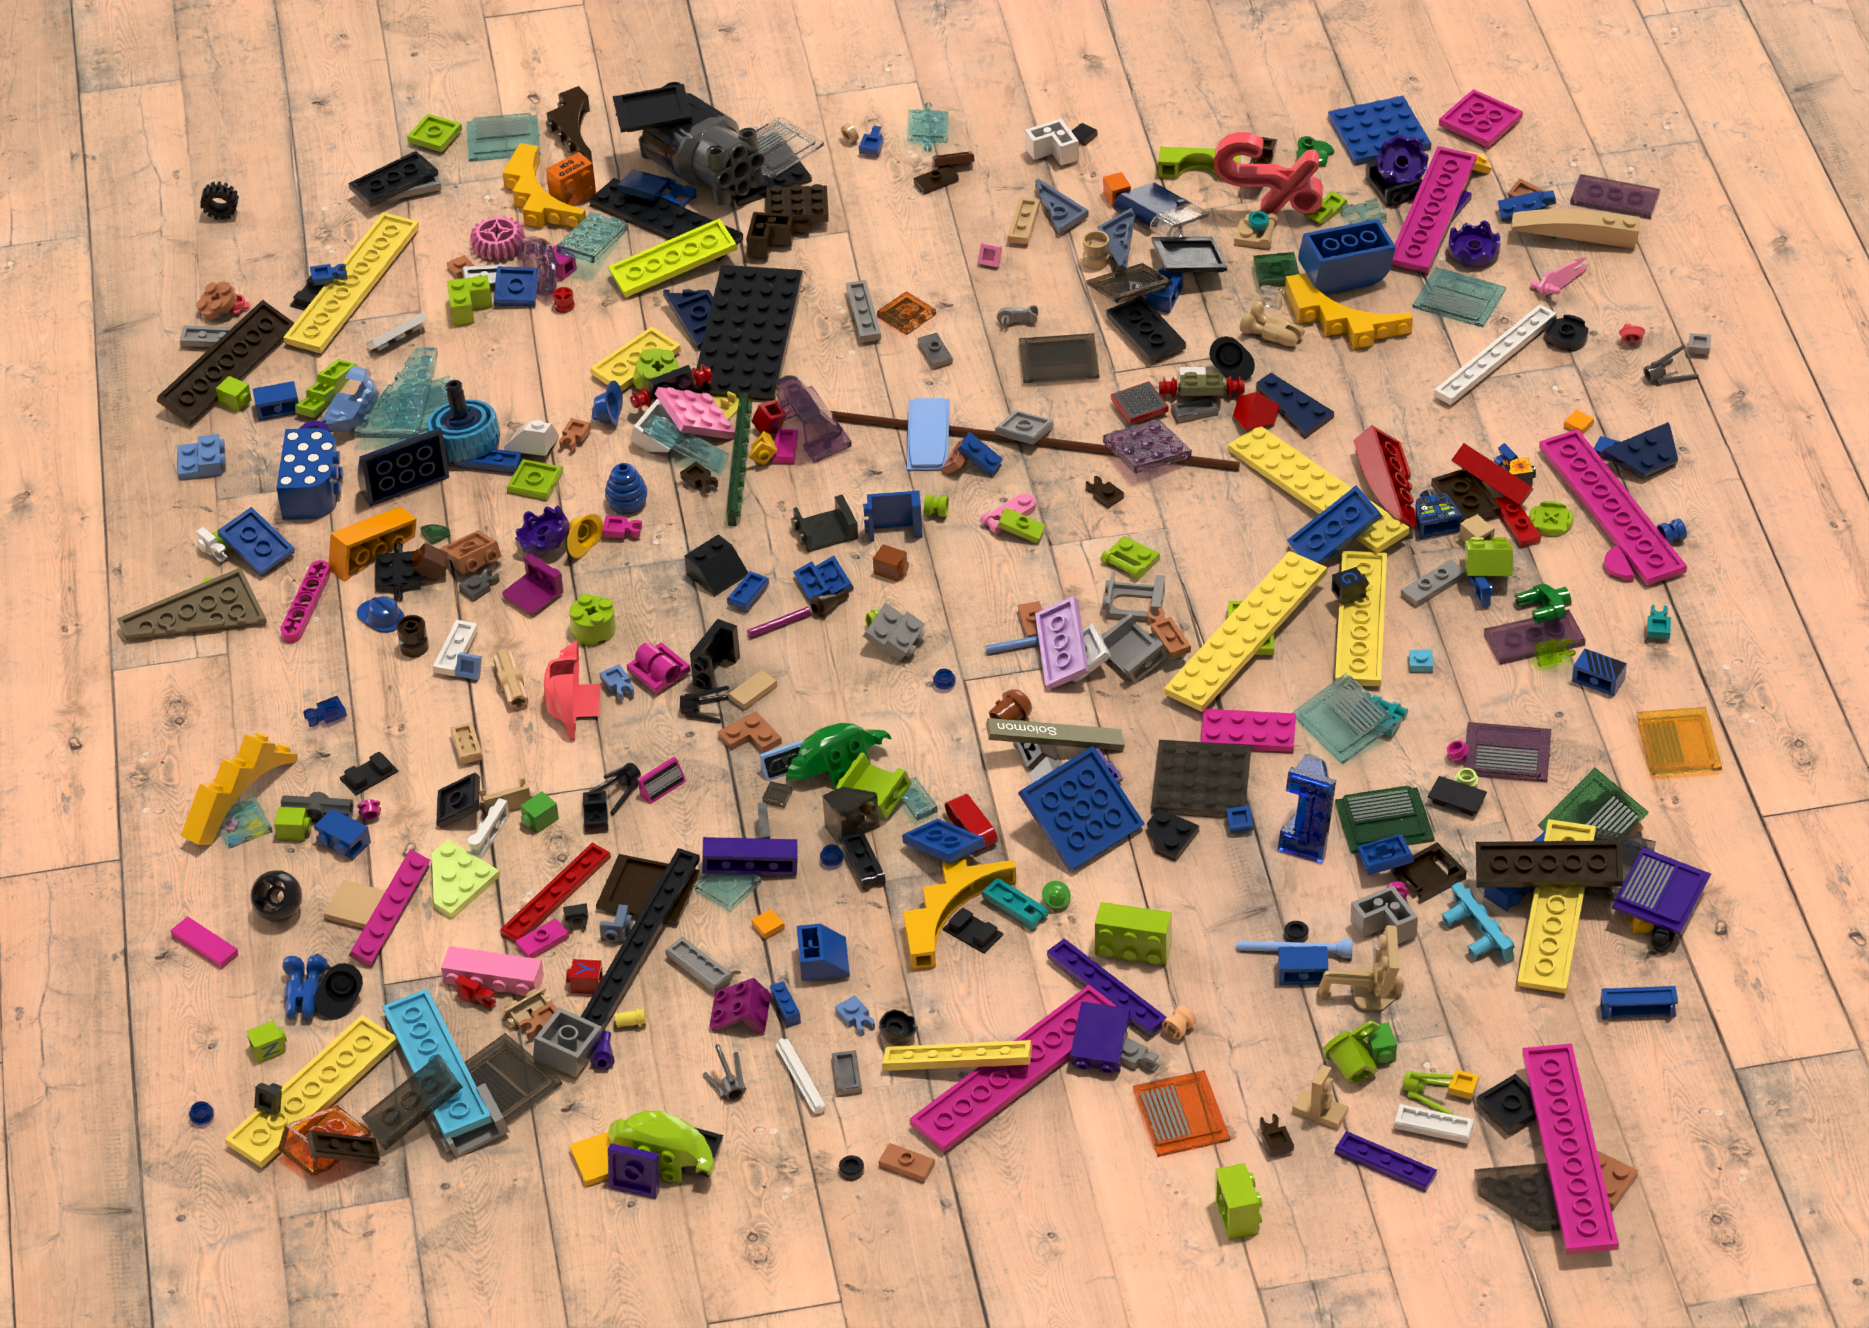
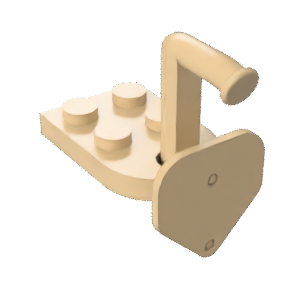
M1387 925L1383 935L1379 936L1378 947H1375L1373 951V967L1363 966L1355 971H1326L1319 984L1317 995L1322 999L1330 997L1332 992L1330 989L1331 984L1353 985L1354 1001L1360 1009L1383 1011L1401 995L1404 989V980L1397 976L1400 969L1397 926Z

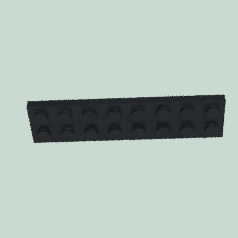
M616 178L609 181L589 199L590 206L668 240L714 221L661 197H658L655 201H650L618 192L617 184L621 180ZM724 225L736 245H738L744 239L743 233ZM723 255V256H721V257H719V258H716V259H714V260L720 261V260L723 259L726 255Z

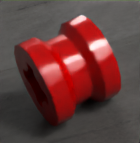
M560 287L553 291L554 308L557 312L567 313L574 309L573 290L568 287Z

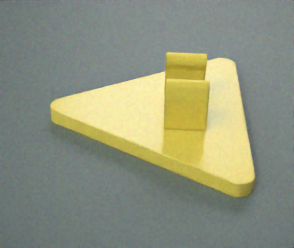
M729 391L727 392L728 397L712 396L728 421L750 398H738L736 394Z

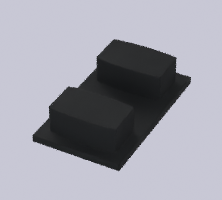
M310 276L305 287L294 295V300L290 307L305 311L325 285L313 286L312 277Z
M381 752L371 755L369 757L370 761L359 767L352 766L344 771L345 775L340 777V780L356 796L399 772Z
M1439 776L1427 798L1433 799L1434 804L1443 807L1448 804L1460 808L1461 813L1473 816L1479 809L1487 791Z
M961 908L943 928L945 932L984 954L1004 935V933L997 930V926L990 922L985 923L965 908Z

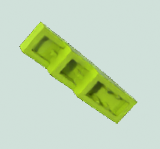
M337 359L318 373L317 382L306 390V398L295 405V413L315 418L332 402L336 393L342 390L349 380L345 379L347 373L357 364Z

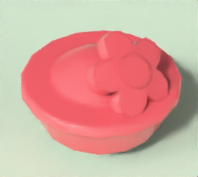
M1626 323L1619 330L1622 340L1628 343L1641 341L1645 334L1643 327L1631 325L1630 323Z

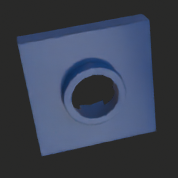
M1402 834L1356 847L1358 856L1368 875L1414 862L1413 854Z

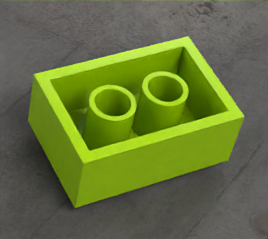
M1100 902L1095 920V955L1167 965L1172 945V912Z

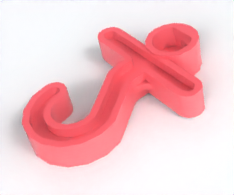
M1236 132L1225 136L1219 141L1215 148L1214 169L1223 181L1236 187L1271 188L1261 200L1260 211L1265 212L1267 215H1276L1289 200L1292 208L1300 213H1313L1321 207L1323 184L1318 178L1313 176L1319 167L1320 155L1317 151L1308 150L1304 152L1291 168H1285L1278 164H1240L1233 159L1235 156L1245 155L1251 158H1259L1262 155L1263 139L1250 132Z

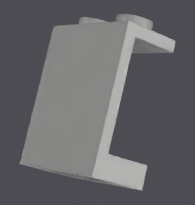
M485 1083L476 1088L491 1115L492 1122L454 1138L450 1136L446 1140L444 1137L440 1140L446 1152L452 1150L455 1158H459L510 1132ZM435 1118L431 1122L439 1135L442 1132Z

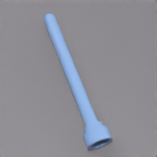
M1342 939L1338 943L1238 941L1236 948L1239 951L1278 952V947L1327 946L1328 953H1337V956H1342V958H1352L1353 942L1352 939Z

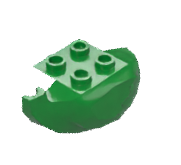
M838 723L822 727L807 737L801 744L798 757L792 759L785 780H803L829 771L834 788L837 790L836 786L839 780L844 777L852 762L857 759L861 752L865 753L869 760L867 750L874 744L881 745L883 738L889 740L892 738L884 730L863 729L851 723Z

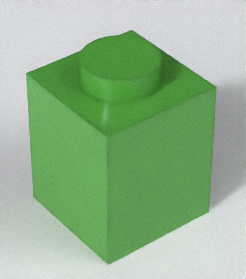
M543 791L520 805L522 823L527 828L533 829L536 833H539L559 819L557 803Z
M1389 1022L1379 1024V1030L1364 1038L1366 1046L1375 1064L1395 1061L1397 1043Z

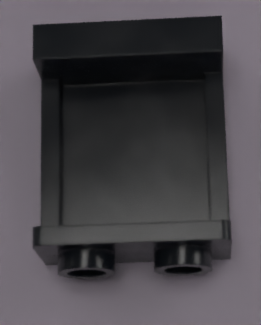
M1403 159L1396 160L1399 166H1406V162ZM1376 160L1366 163L1365 179L1386 207L1415 199L1423 181L1422 179L1395 186L1387 182L1380 175Z
M720 619L714 622L690 652L693 685L705 690L715 688L713 672L724 659L734 663L740 659L737 625Z

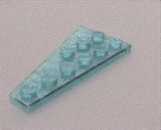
M415 348L405 362L403 370L395 375V381L392 385L389 384L375 402L374 409L363 418V424L360 427L357 426L354 430L355 438L409 439L420 435L438 357L437 348Z

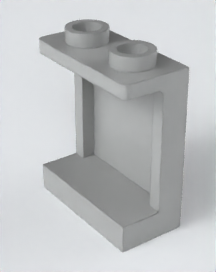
M1131 614L1119 620L1114 627L1101 635L1112 656L1108 660L1133 684L1168 657L1164 644L1159 639L1155 641L1135 622Z

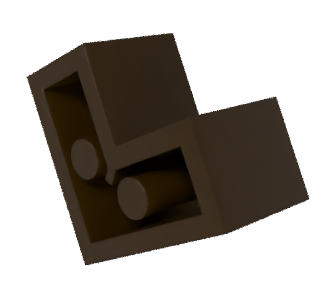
M753 212L746 237L748 257L768 258L771 245L792 246L795 235L794 214Z

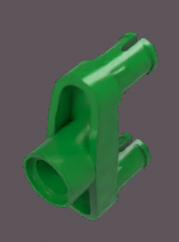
M1542 583L1533 586L1530 590L1515 593V598H1517L1515 601L1518 607L1534 602L1541 603L1544 607L1532 611V615H1534L1532 618L1536 625L1552 619L1559 620L1565 618V607L1572 604L1571 595L1567 587L1554 589Z

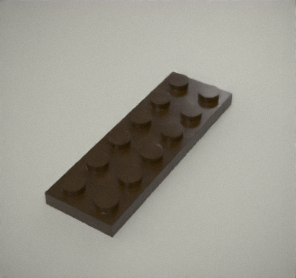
M1621 840L1476 842V888L1623 886Z

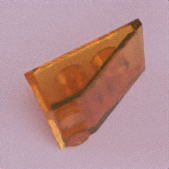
M336 1105L285 1125L278 1150L306 1173L315 1176L331 1169L340 1160L311 1157L307 1134L310 1131L369 1137L371 1131Z

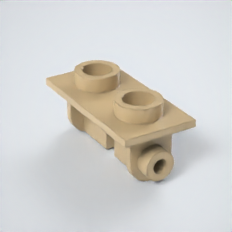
M543 987L540 990L535 988L525 995L526 998L519 1002L514 1000L504 1007L502 1019L504 1020L508 1017L507 1023L511 1028L514 1026L518 1028L519 1023L524 1019H532L528 1013L529 1010L533 1012L552 1002L549 996L546 998L544 996L547 988Z

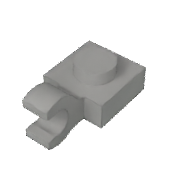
M1127 1038L1124 1042L1121 1064L1134 1070L1140 1065L1148 1071L1154 1072L1159 1066V1063L1155 1062L1159 1055L1152 1051L1148 1052V1047Z

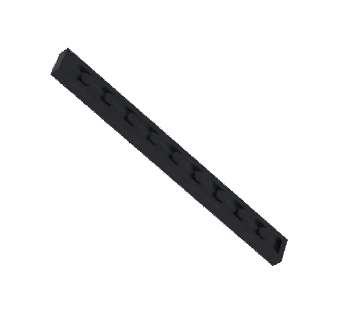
M680 848L676 850L583 1011L581 1017L601 1026V1033L700 862L699 854Z

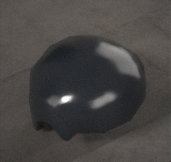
M896 1009L885 1012L879 1021V1030L882 1037L887 1042L896 1045L909 1042L918 1026H915L913 1016H908L905 1012Z

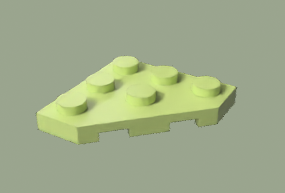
M448 839L432 852L434 907L450 919L455 918L500 878V871Z

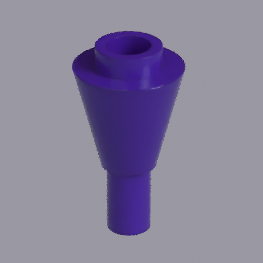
M609 1031L602 1032L601 1041L590 1057L591 1064L597 1069H609L615 1063L610 1043L611 1033Z

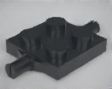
M398 542V545L397 543L394 544V553L376 555L377 591H394V600L398 601L399 595V600L401 601L403 600L404 590L421 587V575L413 571L412 555L414 551L403 552V544Z

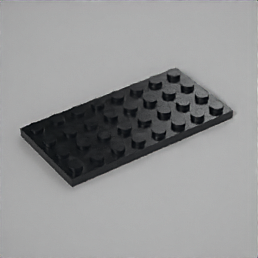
M721 265L696 367L697 371L701 369V364L709 367L713 378L710 379V384L706 381L702 382L701 388L693 384L694 393H708L711 396L728 397L727 392L729 391L736 394L738 398L771 401L776 399L803 280V270Z

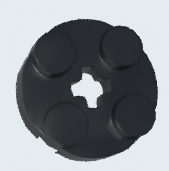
M1567 314L1559 319L1556 316L1551 318L1546 325V342L1568 351H1576L1579 346L1587 341L1589 329L1585 326V321L1578 316Z

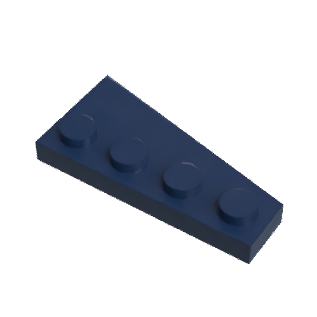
M1271 372L1256 383V389L1262 395L1280 405L1279 413L1282 416L1285 415L1290 420V424L1301 431V436L1304 439L1334 418V411Z

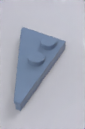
M1036 180L1035 188L1060 235L1088 217V210L1042 180Z
M1132 208L1097 227L1099 231L1105 232L1109 236V250L1122 272L1127 269L1135 221V213Z

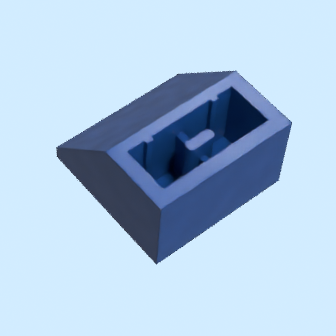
M821 923L797 926L802 981L850 977L845 936Z

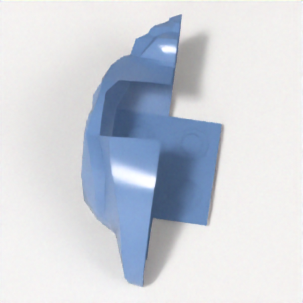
M353 366L347 373L345 379L360 381L362 384L359 385L356 395L336 393L322 420H327L326 425L331 432H347L360 427L369 419L374 411L379 391L375 382L371 379V373L368 369Z

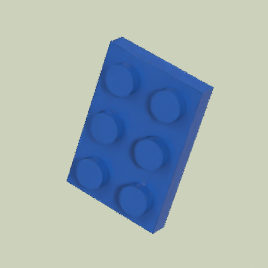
M252 507L218 530V536L261 577L295 553V548Z
M938 818L902 834L904 844L944 860L947 863L956 862L959 858L973 854L976 850L985 847L984 837Z

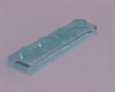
M656 414L652 415L643 430V434L716 473L720 472L729 457V453L691 433L680 432L675 424Z

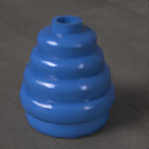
M620 463L612 469L606 482L605 498L610 508L615 512L630 514L637 512L644 506L648 488L634 466Z

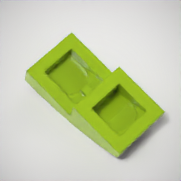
M1330 191L1322 200V205L1317 211L1309 214L1304 213V216L1318 224H1322L1342 211L1348 205L1347 199Z

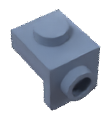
M619 904L614 922H600L601 940L609 942L625 941L628 929L631 930L633 926V915H629L628 905Z

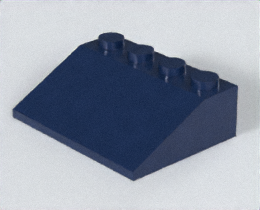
M441 427L359 457L357 473L359 488L369 506L450 478Z

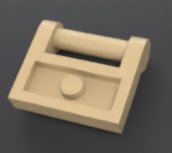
M1242 213L1234 245L1260 249L1270 248L1272 232L1278 222L1277 215L1268 214L1269 225L1265 229L1263 236L1258 238L1259 231L1253 230L1248 225L1250 214Z

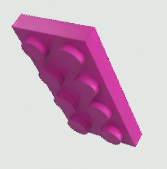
M1205 709L1201 748L1294 753L1296 713Z

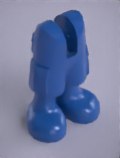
M313 955L308 958L306 966L307 980L304 983L302 981L305 976V965L302 959L297 956H288L283 960L282 968L291 979L285 986L284 994L286 1016L288 1019L298 1018L300 1005H302L303 1019L312 1018L315 1012L314 997L320 985L318 980L327 971L328 963L324 957Z

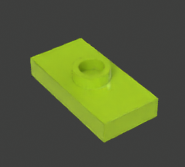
M1005 507L997 527L1038 544L1045 524Z

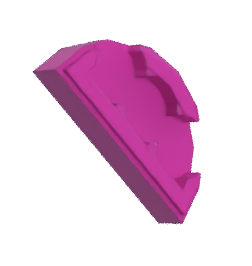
M1619 546L1611 548L1604 558L1606 572L1612 577L1614 575L1622 578V581H1634V574L1622 549Z

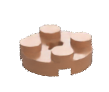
M211 282L206 286L205 292L196 303V307L206 319H217L220 317L218 314L223 311L227 313L234 306L237 300L236 290L228 282H219L217 284Z

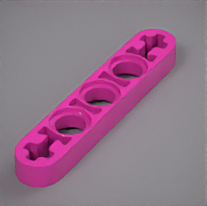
M318 560L313 562L301 583L280 629L282 639L286 643L299 641L308 625L331 575L329 564L326 561ZM311 584L318 585L315 588H308V586ZM305 599L311 600L309 603L306 604L300 603L302 600ZM296 615H304L300 619L293 618Z

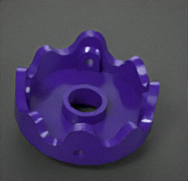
M1397 135L1390 140L1384 141L1377 154L1376 164L1380 175L1390 184L1397 186L1421 179L1427 170L1429 156L1423 151L1422 142L1418 137L1407 138L1403 135ZM1403 159L1406 162V166H1399L1396 160Z
M1484 220L1477 226L1464 223L1459 231L1454 227L1451 228L1448 250L1451 257L1464 266H1483L1493 262L1498 257L1501 246L1500 234H1494L1491 231L1489 222Z
M559 505L555 509L546 506L544 513L539 516L531 511H527L523 515V526L515 531L517 535L515 540L527 554L539 555L555 550L561 545V542L569 532V521Z

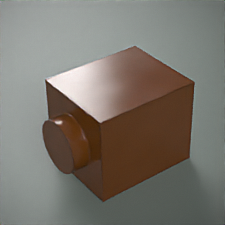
M424 543L420 549H416L412 555L413 571L433 581H436L448 568L447 552L427 543Z

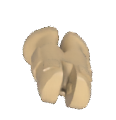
M1260 301L1254 302L1250 313H1245L1240 322L1241 332L1262 335V339L1275 343L1278 342L1286 347H1294L1305 333L1302 327L1279 315H1272L1271 318L1267 317L1264 314V304Z

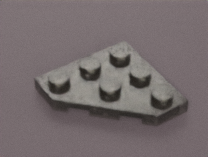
M1546 1163L1474 1169L1478 1196L1537 1232L1561 1230Z

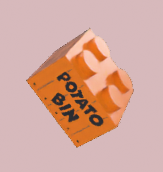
M580 152L546 168L549 194L565 204L576 206L596 194L593 163Z

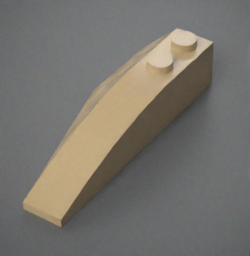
M1583 209L1531 210L1514 212L1511 230L1634 249L1639 234L1640 217Z

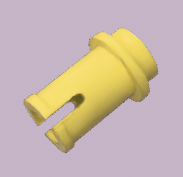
M638 1007L634 1011L615 1013L617 1028L633 1025L642 1027V1024H646L645 1010H640Z

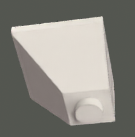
M541 420L530 421L517 429L504 446V451L545 456L559 438V434L550 423H544Z

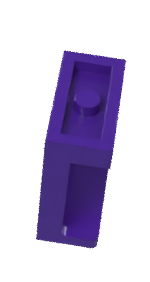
M1081 1001L1070 1054L1072 1064L1084 1070L1096 1068L1104 1073L1120 1072L1127 1027H1130L1131 1023L1130 1009Z

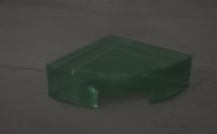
M430 524L420 527L421 534L432 545L451 536L450 530L442 525Z

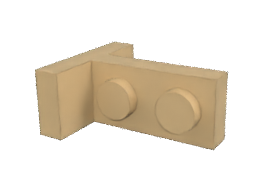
M1322 1064L1312 1081V1091L1309 1092L1304 1089L1301 1091L1292 1106V1113L1338 1130L1348 1114L1349 1106L1333 1101V1095L1330 1094L1334 1079H1331L1332 1068Z

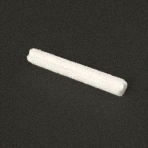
M780 1039L776 1044V1048L814 1114L823 1113L826 1105L788 1039Z

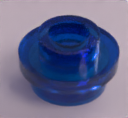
M940 669L933 677V684L939 689H950L956 683V677L949 669Z
M834 844L825 846L820 853V861L826 866H837L844 858L842 850Z
M204 1101L194 1103L189 1111L191 1122L197 1125L207 1124L214 1117L212 1106Z

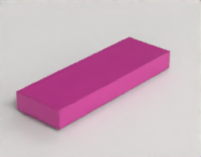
M188 916L170 930L174 938L221 969L239 954L237 948Z

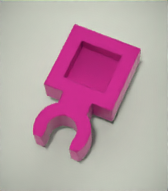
M606 515L602 535L603 537L624 539L625 534H628L633 538H639L642 521L633 520L628 522L627 517Z

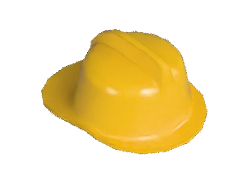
M598 515L578 516L569 523V532L566 538L567 549L572 557H582L600 540L603 521Z

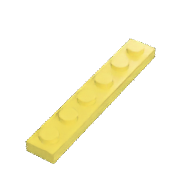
M1031 1040L886 1047L883 1068L884 1071L1030 1065L1032 1044Z

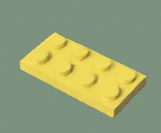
M651 326L590 368L591 375L607 385L610 381L614 380L619 384L621 391L633 384V373L637 360L643 350L659 348L670 350L676 355L681 351L680 344Z

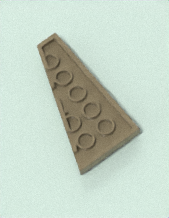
M241 567L117 618L126 640L267 623L266 617Z

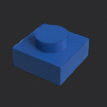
M1250 805L1226 809L1230 833L1254 830Z

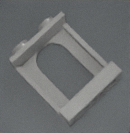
M1112 571L1110 580H1106L1105 593L1107 596H1103L1102 609H1106V619L1121 620L1131 614L1135 621L1148 622L1146 611L1116 608L1113 605V601L1120 596L1152 598L1151 614L1158 616V608L1163 607L1165 576L1156 575L1155 585L1115 582V572Z

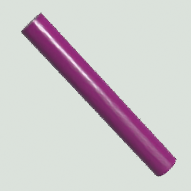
M807 606L748 629L747 634L749 638L809 616L811 615L810 608Z

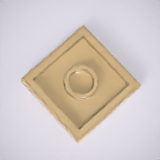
M343 880L323 913L324 919L364 929L386 890Z

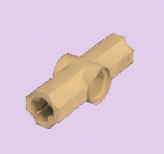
M506 649L498 650L493 656V661L497 670L500 689L505 693L510 708L515 710L523 709L528 704V696L524 689L520 667L516 666L511 651Z

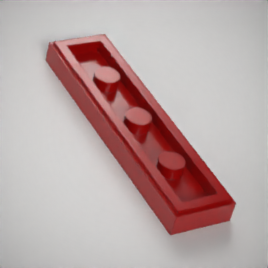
M1465 443L1462 444L1451 459L1454 464L1520 507L1534 490L1530 485Z

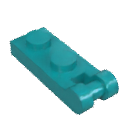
M996 878L982 891V898L1021 921L1029 930H1033L1038 925L1039 920H1044L1049 915L1048 910L1043 905L999 878Z

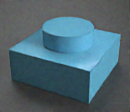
M1409 650L1410 672H1433L1432 650Z

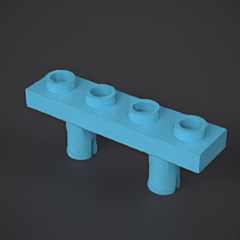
M1460 882L1452 885L1453 899L1457 905L1442 913V919L1446 926L1450 927L1464 918H1469L1484 936L1467 946L1473 959L1490 950H1495L1506 964L1514 960V943L1508 935L1504 936L1497 921L1491 920L1488 917L1486 908L1475 901L1474 894L1469 888L1465 889Z

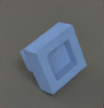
M462 652L457 654L456 676L474 680L479 679L482 656Z

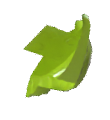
M643 1111L630 1116L626 1120L622 1118L615 1120L609 1125L608 1136L611 1143L659 1154V1179L682 1183L681 1167L696 1166V1173L705 1171L709 1176H711L715 1169L713 1155L704 1136L691 1124L676 1116L668 1115L663 1111Z

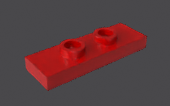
M1505 496L1495 499L1501 507L1500 517L1520 548L1541 542V535L1522 506L1520 507Z

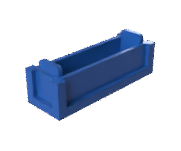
M1676 986L1601 989L1600 1009L1602 1019L1666 1015L1676 1017L1675 1004H1678Z

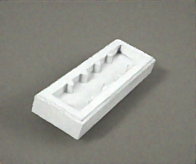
M1400 1104L1394 1128L1468 1144L1474 1119Z

